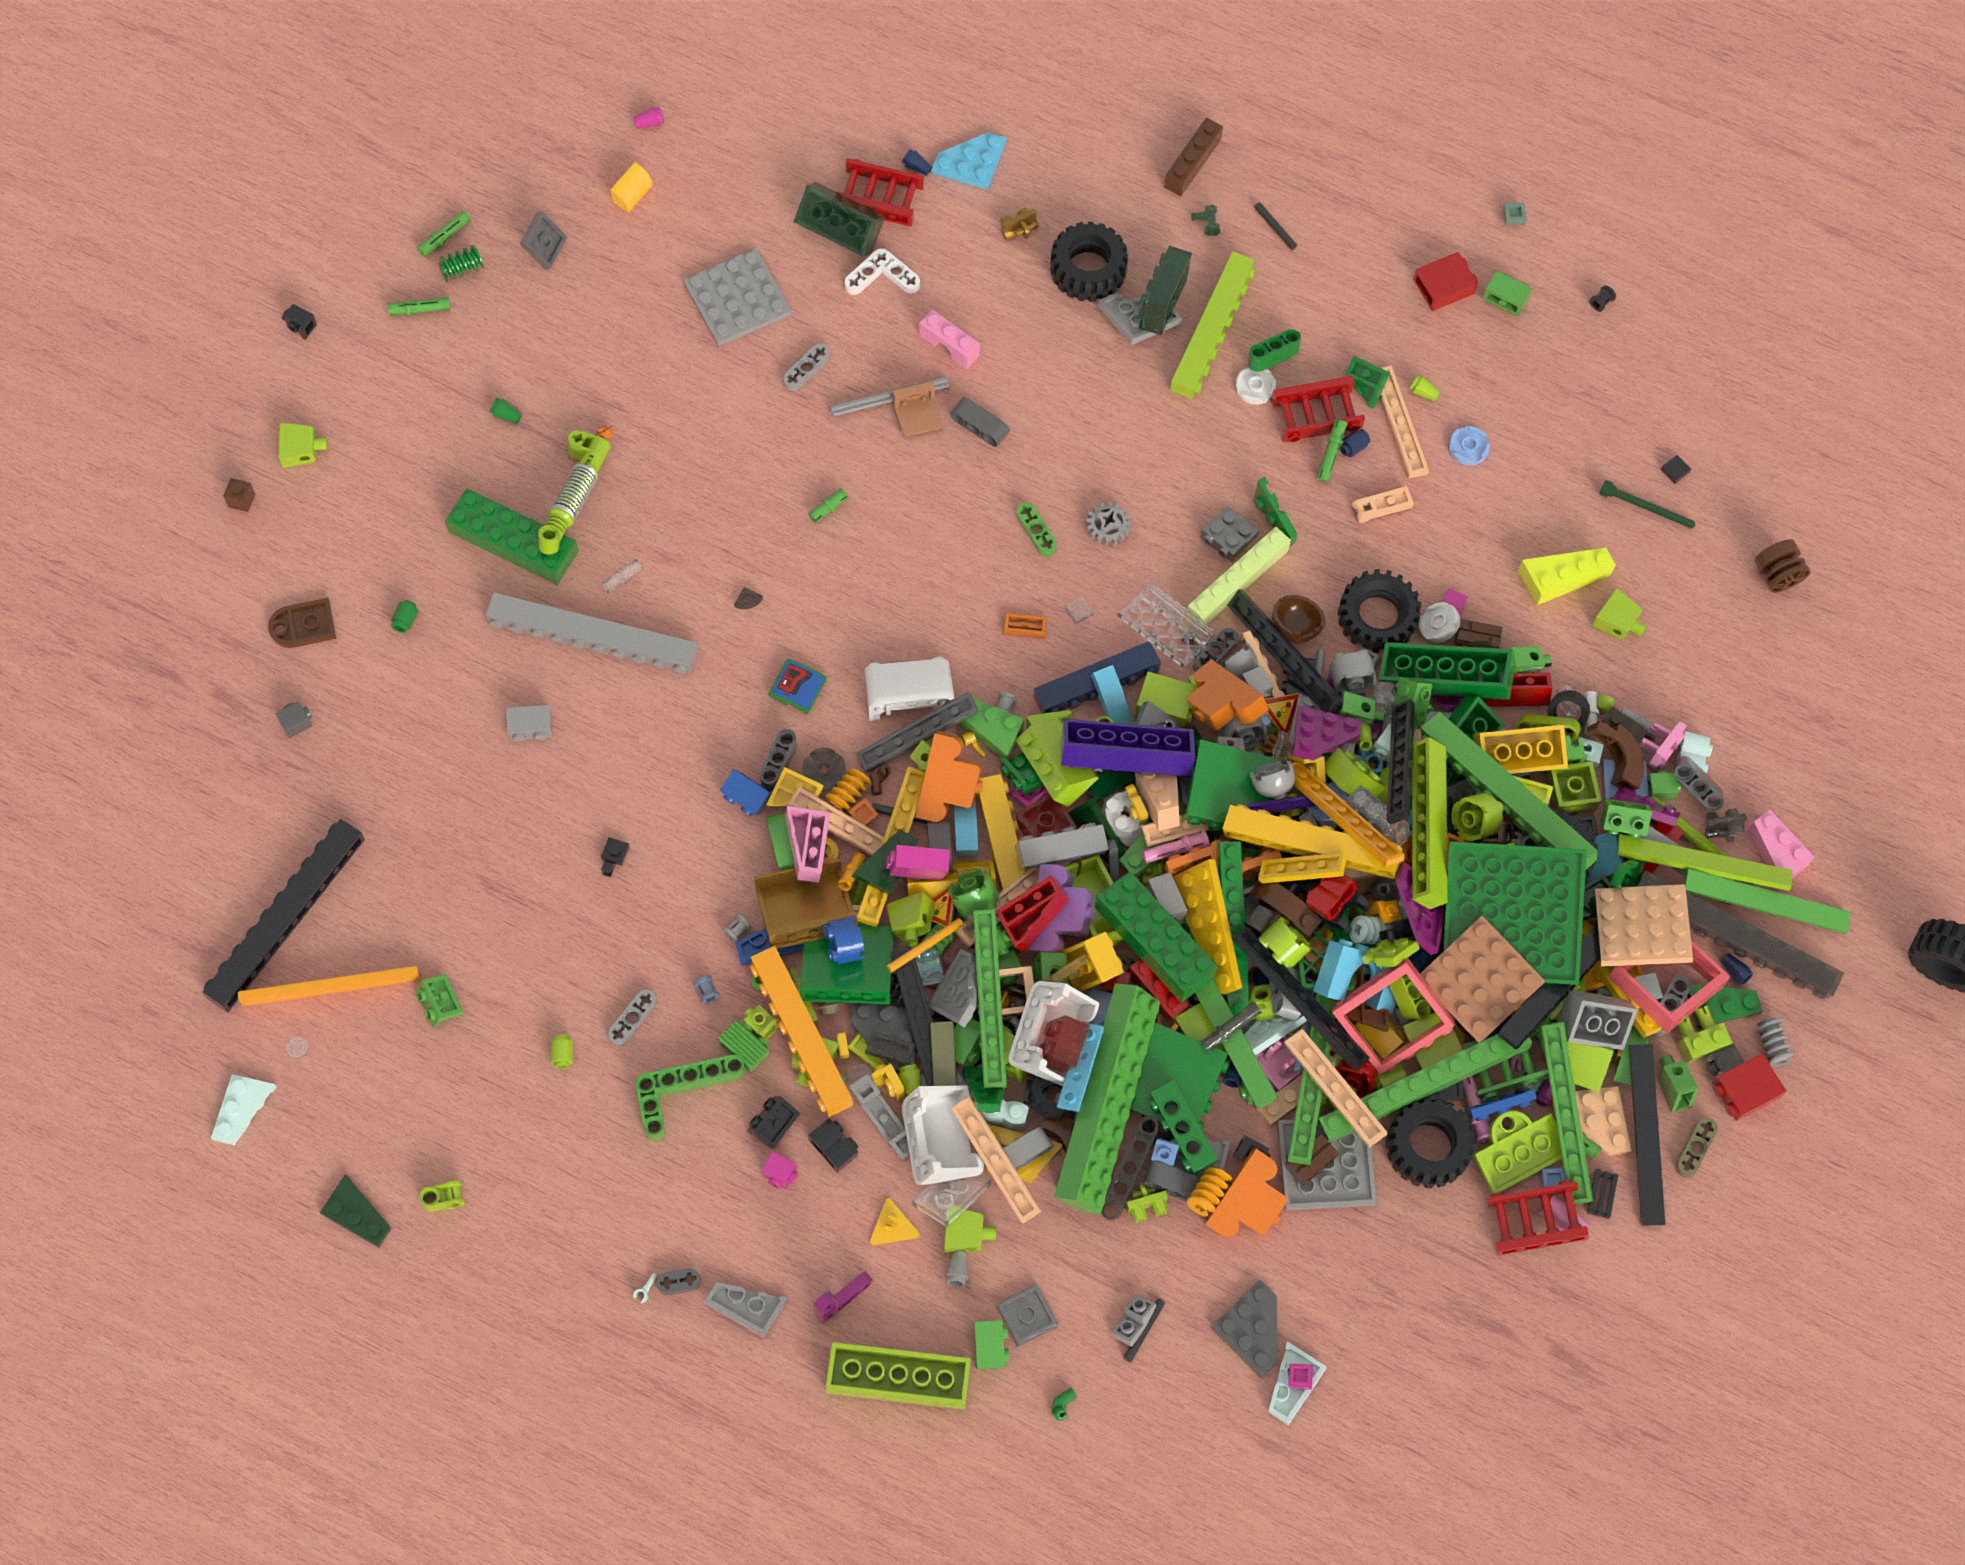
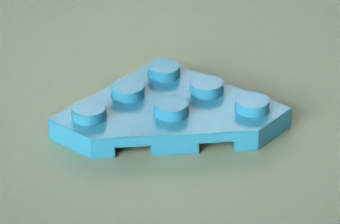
M987 132L937 154L932 167V174L988 190L1007 138Z

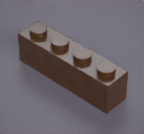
M1207 117L1167 172L1164 188L1179 196L1183 195L1221 141L1222 125Z

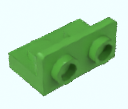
M446 974L424 979L420 982L416 989V997L422 1003L426 1019L431 1022L433 1028L438 1027L441 1021L462 1015L463 1009Z

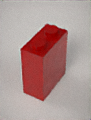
M1459 252L1417 268L1413 278L1432 311L1475 294L1478 285L1476 275L1471 273L1466 259L1462 258Z
M1763 1053L1723 1073L1712 1082L1714 1092L1718 1097L1722 1098L1726 1104L1727 1113L1734 1117L1736 1121L1774 1102L1787 1092Z

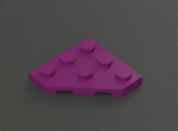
M1298 705L1292 756L1314 761L1326 752L1330 754L1337 748L1341 749L1344 744L1357 742L1361 734V720Z
M1407 863L1401 864L1398 869L1396 885L1416 942L1430 955L1438 953L1446 915V904L1428 909L1414 901L1412 893V867Z

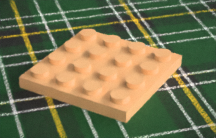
M1685 884L1622 887L1621 890L1617 888L1595 889L1601 966L1693 962Z

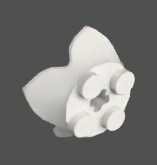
M1120 789L1104 798V806L1101 811L1115 835L1119 837L1123 844L1130 847L1142 832L1141 826L1148 824L1152 818L1148 813L1147 823L1139 825L1136 819H1132L1131 815L1128 818L1126 815H1122L1123 812H1129L1131 804L1124 791L1126 789Z

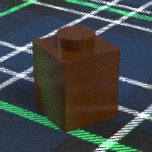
M230 478L223 496L228 507L248 512L255 497V492L250 482Z

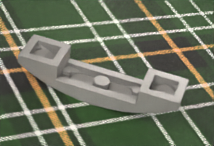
M866 1074L849 1086V1089L887 1144L903 1160L910 1155L905 1127L881 1096L880 1090L872 1079Z

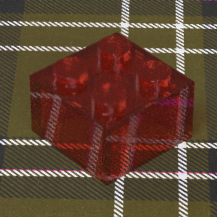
M1050 794L1016 812V821L1024 836L1033 835V838L1041 837L1042 833L1054 831V834L1062 833L1063 829L1075 827L1076 830V824L1063 805L1053 800Z
M1066 1015L1048 1022L1044 1029V1035H1046L1044 1042L1039 1046V1048L1043 1049L1042 1056L1047 1061L1046 1067L1058 1072L1076 1068L1090 1025Z

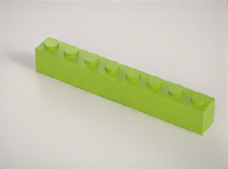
M1232 251L1171 381L1170 391L1192 400L1196 393H1200L1204 383L1202 382L1203 376H1208L1211 369L1210 361H1215L1219 351L1217 346L1218 344H1223L1226 337L1224 331L1226 327H1231L1234 319L1232 314L1234 311L1238 312L1241 305V300L1239 299L1241 295H1246L1249 287L1247 282L1249 279L1252 280L1255 275L1254 259Z
M1430 737L1413 744L1412 893L1413 900L1428 909L1448 903L1446 747Z

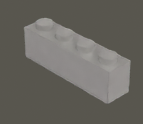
M1095 823L1083 825L1082 829L1075 830V827L1065 828L1062 830V833L1054 834V831L1045 832L1038 838H1033V835L1020 838V841L1015 845L1021 871L1039 868L1040 864L1053 865L1088 858L1098 854L1102 855L1109 850L1103 824L1096 826Z

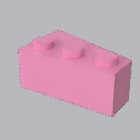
M791 806L786 807L785 819L797 880L816 883L820 881L830 818L829 812Z
M1770 809L1755 820L1748 829L1758 854H1761L1765 864L1791 869L1792 879L1808 867L1815 858Z

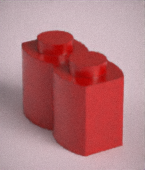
M1345 874L1340 877L1321 878L1320 885L1311 889L1307 895L1306 903L1309 908L1329 921L1337 916L1343 905L1353 896L1357 889L1355 881Z

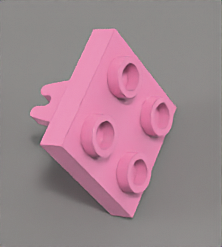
M1679 721L1671 731L1657 722L1653 724L1651 730L1664 742L1661 746H1658L1643 738L1639 743V746L1653 757L1646 767L1648 770L1654 773L1657 767L1663 768L1671 754L1675 752L1686 736L1683 731L1687 725Z
M1285 1035L1255 1055L1277 1092L1302 1073L1294 1071L1296 1058L1285 1046V1041L1290 1038L1288 1035Z

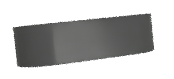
M683 1269L661 1274L657 1279L656 1285L661 1294L674 1295L696 1290L700 1285L701 1279L696 1270ZM687 1275H692L693 1278H696L693 1281V1285H688L687 1282L680 1283V1281L686 1280ZM664 1279H669L670 1282L677 1281V1283L670 1285V1289H665V1286H661L665 1282Z

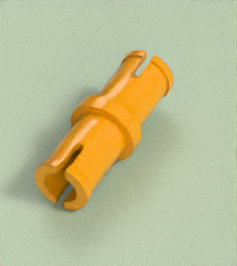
M854 853L850 863L844 867L843 875L838 881V886L842 890L848 891L851 889L852 884L856 880L851 877L852 874L866 861V857L863 854Z

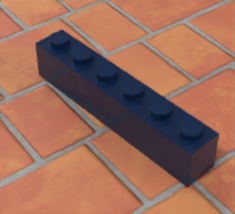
M1150 641L1034 688L1033 697L1041 713L1060 712L1067 708L1074 709L1084 701L1096 700L1098 692L1090 675L1111 665L1115 669L1121 686L1136 683L1140 678L1145 677L1147 672L1157 674L1160 670L1161 661Z

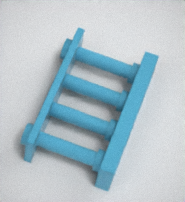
M1082 1022L1057 1104L1058 1108L1076 1111L1073 1119L1074 1122H1076L1103 1034L1104 1026Z

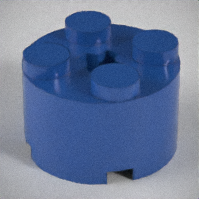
M854 915L827 921V925L822 926L824 938H828L830 945L827 948L828 958L830 961L833 960L836 965L864 959V955L860 954L861 951H864L860 927L854 926L853 921H857Z

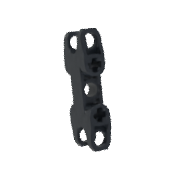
M1287 852L1290 858L1302 857L1301 855ZM1321 878L1276 883L1298 897L1300 893L1307 896L1311 889L1320 885ZM1356 889L1353 896L1343 905L1333 920L1329 921L1318 913H1314L1329 927L1349 934L1352 929L1347 921L1342 918L1344 911L1353 906L1368 912L1371 905Z

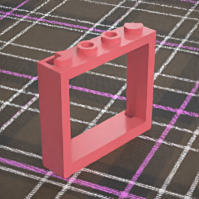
M1692 940L1693 962L1689 964L1709 983L1672 1013L1663 1007L1627 972L1634 965L1612 966L1613 971L1608 977L1666 1033L1670 1032L1720 991L1730 978Z
M1408 958L1395 967H1388L1346 995L1344 1001L1339 1000L1332 1007V1013L1352 1039L1369 1056V1061L1380 1075L1385 1071L1390 1072L1398 1065L1397 1063L1403 1059L1409 1060L1420 1048L1429 1047L1435 1038L1440 1035H1447L1454 1026L1453 1016L1442 1005ZM1407 974L1442 1021L1381 1061L1346 1016V1013Z

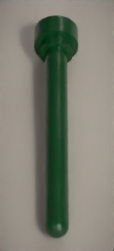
M1605 480L1599 495L1607 498L1609 496L1612 498L1614 496L1688 528L1695 527V521L1619 490L1611 481Z

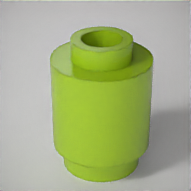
M555 1035L550 1043V1063L556 1069H567L569 1065L573 1064V1041H571L569 1035Z

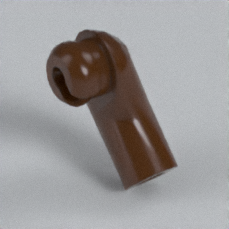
M886 764L877 767L870 775L872 783L871 793L874 796L882 794L881 783L891 773L890 767Z

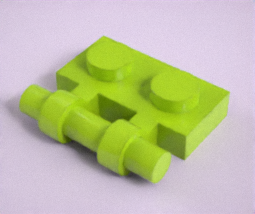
M1407 938L1398 939L1395 941V944L1393 940H1383L1377 944L1376 948H1370L1366 951L1362 961L1365 964L1371 962L1376 963V966L1395 967L1420 949L1419 944L1416 941H1408Z

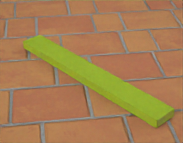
M1619 834L1617 839L1618 856L1681 869L1689 868L1715 876L1790 891L1792 887L1791 869Z

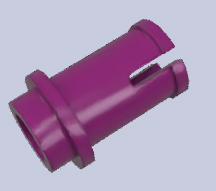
M1549 1078L1544 1079L1539 1092L1536 1093L1537 1099L1535 1102L1543 1107H1547L1548 1104L1552 1103Z

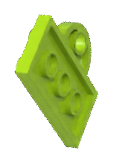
M1518 1111L1498 1114L1492 1120L1489 1127L1491 1144L1472 1154L1491 1194L1501 1192L1562 1159L1557 1123L1552 1113H1547L1532 1122L1525 1114ZM1505 1117H1509L1512 1122L1508 1130H1505L1502 1126V1120Z

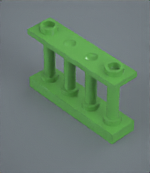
M1546 1018L1542 1024L1550 1023L1549 1018ZM1540 1025L1529 1038L1534 1036L1539 1038L1546 1059ZM1475 1040L1462 1045L1465 1050L1478 1044V1042ZM1529 1050L1520 1053L1527 1073L1526 1076L1514 1079L1507 1059L1500 1062L1505 1079L1503 1083L1492 1086L1488 1070L1485 1069L1479 1072L1484 1089L1478 1090V1095L1480 1099L1485 1098V1100L1497 1098L1499 1093L1548 1079V1069L1535 1072Z

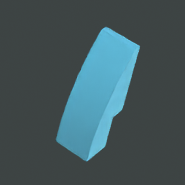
M1113 665L1092 673L1090 676L1098 692L1097 697L1105 716L1111 718L1114 723H1133Z
M976 802L970 808L954 805L956 857L978 856Z

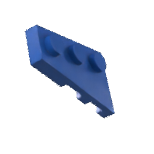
M766 928L762 931L758 930L736 943L741 966L752 964L751 956L771 948ZM804 943L779 948L777 951L780 957L803 952Z
M1520 1088L1515 1090L1516 1093L1499 1096V1101L1488 1100L1466 1108L1467 1117L1481 1121L1489 1118L1488 1114L1493 1112L1503 1114L1509 1112V1107L1515 1105L1518 1108L1531 1104V1100L1537 1099L1535 1090Z

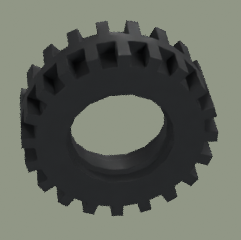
M1375 569L1373 574L1369 575L1368 571L1362 573V577L1358 578L1355 576L1351 584H1347L1338 609V615H1340L1338 623L1339 626L1344 627V636L1350 635L1353 645L1359 642L1365 648H1373L1374 653H1378L1379 649H1384L1385 642L1407 643L1411 635L1414 634L1421 615V601L1418 602L1417 600L1418 592L1411 590L1413 584L1410 581L1406 584L1402 582L1403 576L1400 574L1397 578L1391 576L1392 571L1387 570L1386 574H1380V569ZM1368 598H1385L1396 607L1398 619L1389 628H1373L1361 619L1359 613L1361 604Z

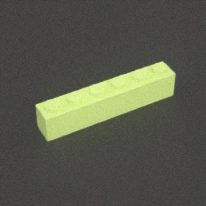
M1275 527L1188 605L1186 617L1202 630L1227 607L1238 590L1245 591L1288 552L1291 540Z

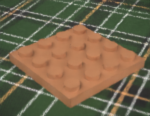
M1483 916L1420 973L1442 1005L1478 1043L1484 1040L1546 982Z

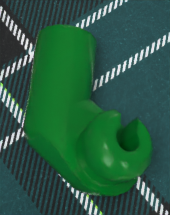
M1071 1387L1053 1399L1051 1413L1056 1420L1062 1421L1066 1418L1067 1403L1077 1398Z

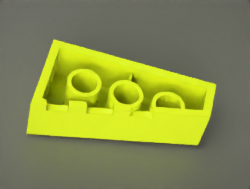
M1599 548L1525 559L1521 561L1518 572L1536 605H1540L1611 576L1616 564L1607 548Z

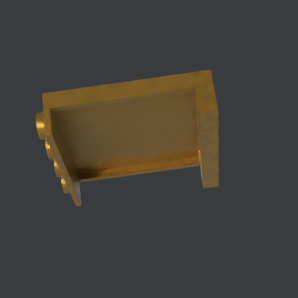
M840 858L823 862L819 883L797 880L795 868L754 876L756 892L771 947L775 946L776 949L825 939L822 926L827 925V921L853 915L857 919L848 891H844L838 886V881L843 875ZM853 921L854 926H858L857 921Z

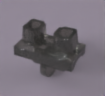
M1736 808L1728 809L1725 812V816L1720 818L1716 812L1707 813L1705 819L1706 838L1725 837L1728 843L1734 842L1735 835H1740L1745 830L1746 814H1739Z

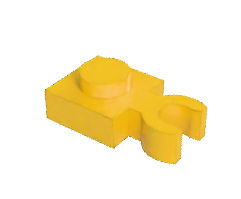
M1134 784L1125 787V795L1131 804L1129 812L1132 819H1136L1139 825L1147 823L1148 812L1141 797L1138 796Z

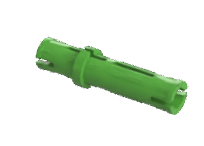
M461 211L460 214L436 233L432 232L430 237L417 247L418 251L423 257H426L437 247L443 246V242L470 222L471 218L465 211Z
M449 297L417 301L407 299L406 302L387 303L389 316L401 314L412 316V313L451 310Z
M1335 419L1332 432L1327 438V448L1316 479L1329 482L1338 450L1343 445L1342 439L1348 424L1347 422Z

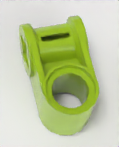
M454 1180L422 1189L419 1194L422 1208L427 1212H435L465 1205V1200L462 1199L460 1190L462 1182ZM434 1195L436 1200L433 1203L427 1204L424 1202L427 1196Z

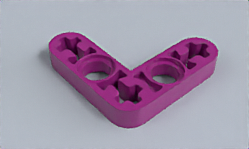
M865 1271L835 1296L830 1291H827L813 1304L816 1317L822 1323L827 1322L869 1287L873 1279Z

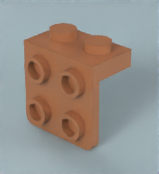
M933 381L920 382L910 387L902 386L893 390V404L903 436H913L942 428V420L935 401Z

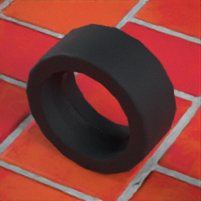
M1564 690L1557 693L1549 704L1547 716L1558 717L1556 708L1560 702H1574L1581 709V716L1577 721L1582 728L1590 715V705L1587 699L1581 693L1573 690ZM1565 728L1567 733H1574L1572 729Z

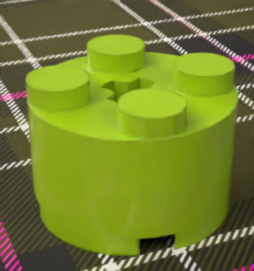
M1486 793L1468 796L1454 804L1451 812V821L1458 829L1457 834L1466 841L1487 838L1500 832L1504 807L1500 801Z
M1281 916L1261 935L1259 941L1267 949L1270 948L1274 952L1272 956L1279 964L1283 963L1290 969L1312 948L1309 947V942L1296 928L1287 926L1290 922Z

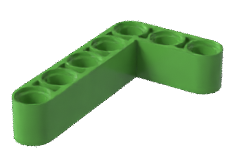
M728 1055L639 1075L635 1085L647 1138L651 1141H660L666 1134L660 1096L739 1080L745 1074L743 1058L739 1055ZM732 1064H739L741 1066L737 1071L729 1069ZM711 1068L719 1070L714 1076L707 1074ZM689 1073L697 1075L692 1081L686 1080L685 1076ZM666 1078L674 1079L671 1085L663 1084ZM645 1082L652 1084V1087L648 1090L641 1089V1085ZM650 1103L656 1105L653 1111L645 1110V1107ZM652 1125H659L661 1127L656 1133L649 1131Z

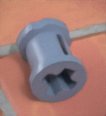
M711 975L703 976L693 983L702 997V1004L712 1003L720 997L719 992L715 990L712 984Z

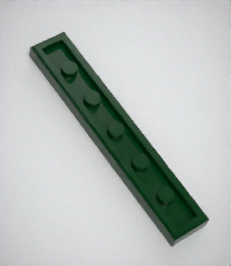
M1193 724L1185 728L1194 729V744L1200 739L1203 740ZM1107 770L1098 775L1099 779L1087 791L1098 802L1135 782V772Z

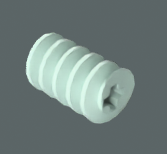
M1360 915L1351 922L1350 927L1352 930L1349 932V935L1354 943L1377 945L1381 941L1379 931L1392 929L1394 925L1393 923L1382 924L1380 917Z

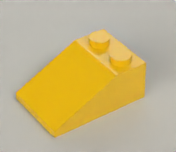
M1106 932L1062 951V953H1066V961L1069 962L1067 978L1071 987L1078 991L1098 985L1124 973L1122 962L1117 957L1113 949V942Z

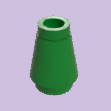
M496 398L490 408V413L493 414V417L517 424L522 417V413L504 399Z

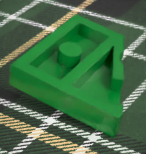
M1631 859L1621 863L1618 869L1613 871L1610 885L1620 890L1622 887H1634L1646 861Z

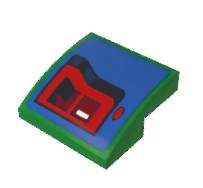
M787 658L767 695L785 706L789 704L804 714H808L827 677L812 668Z

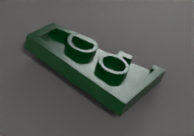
M1094 798L1062 816L1067 822L1070 820L1077 827L1076 830L1082 825L1095 823L1096 826L1103 824L1106 840L1114 839L1116 841L1118 859L1126 853ZM1106 852L1105 854H1102V855H1100V856H1101V857L1106 861V863L1108 864L1107 852Z
M899 829L851 877L891 896L900 876L889 875V869H886L887 855L890 856V852L897 845L916 847L919 838Z
M346 1174L320 1211V1214L377 1248L381 1246L391 1230L387 1222Z

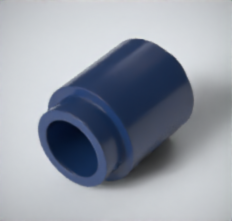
M1360 429L1342 439L1343 445L1339 448L1340 452L1344 456L1351 458L1364 450L1370 443L1368 433Z

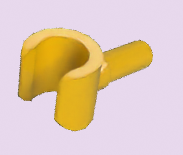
M967 732L962 735L961 739L964 746L972 744L973 748L982 758L986 756L985 752L976 742L974 733Z

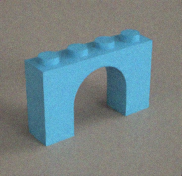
M1340 939L1339 942L1330 940L1313 991L1328 998L1344 1001L1351 977L1361 965L1365 964L1362 961V957L1369 947L1358 943L1354 947L1352 942ZM1370 962V979L1381 973L1384 967L1376 966V963ZM1388 985L1367 999L1365 1005L1376 1010H1388V1013L1393 1014L1396 1000Z

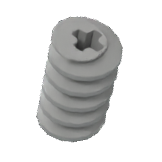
M1770 1018L1757 1023L1760 1026L1757 1029L1758 1033L1763 1034L1760 1040L1765 1043L1762 1047L1765 1051H1768L1765 1057L1771 1059L1769 1061L1771 1067L1786 1065L1792 1062L1789 1058L1795 1055L1794 1052H1787V1049L1792 1044L1784 1043L1785 1040L1790 1038L1789 1035H1782V1032L1787 1030V1028L1779 1026L1784 1021V1018Z

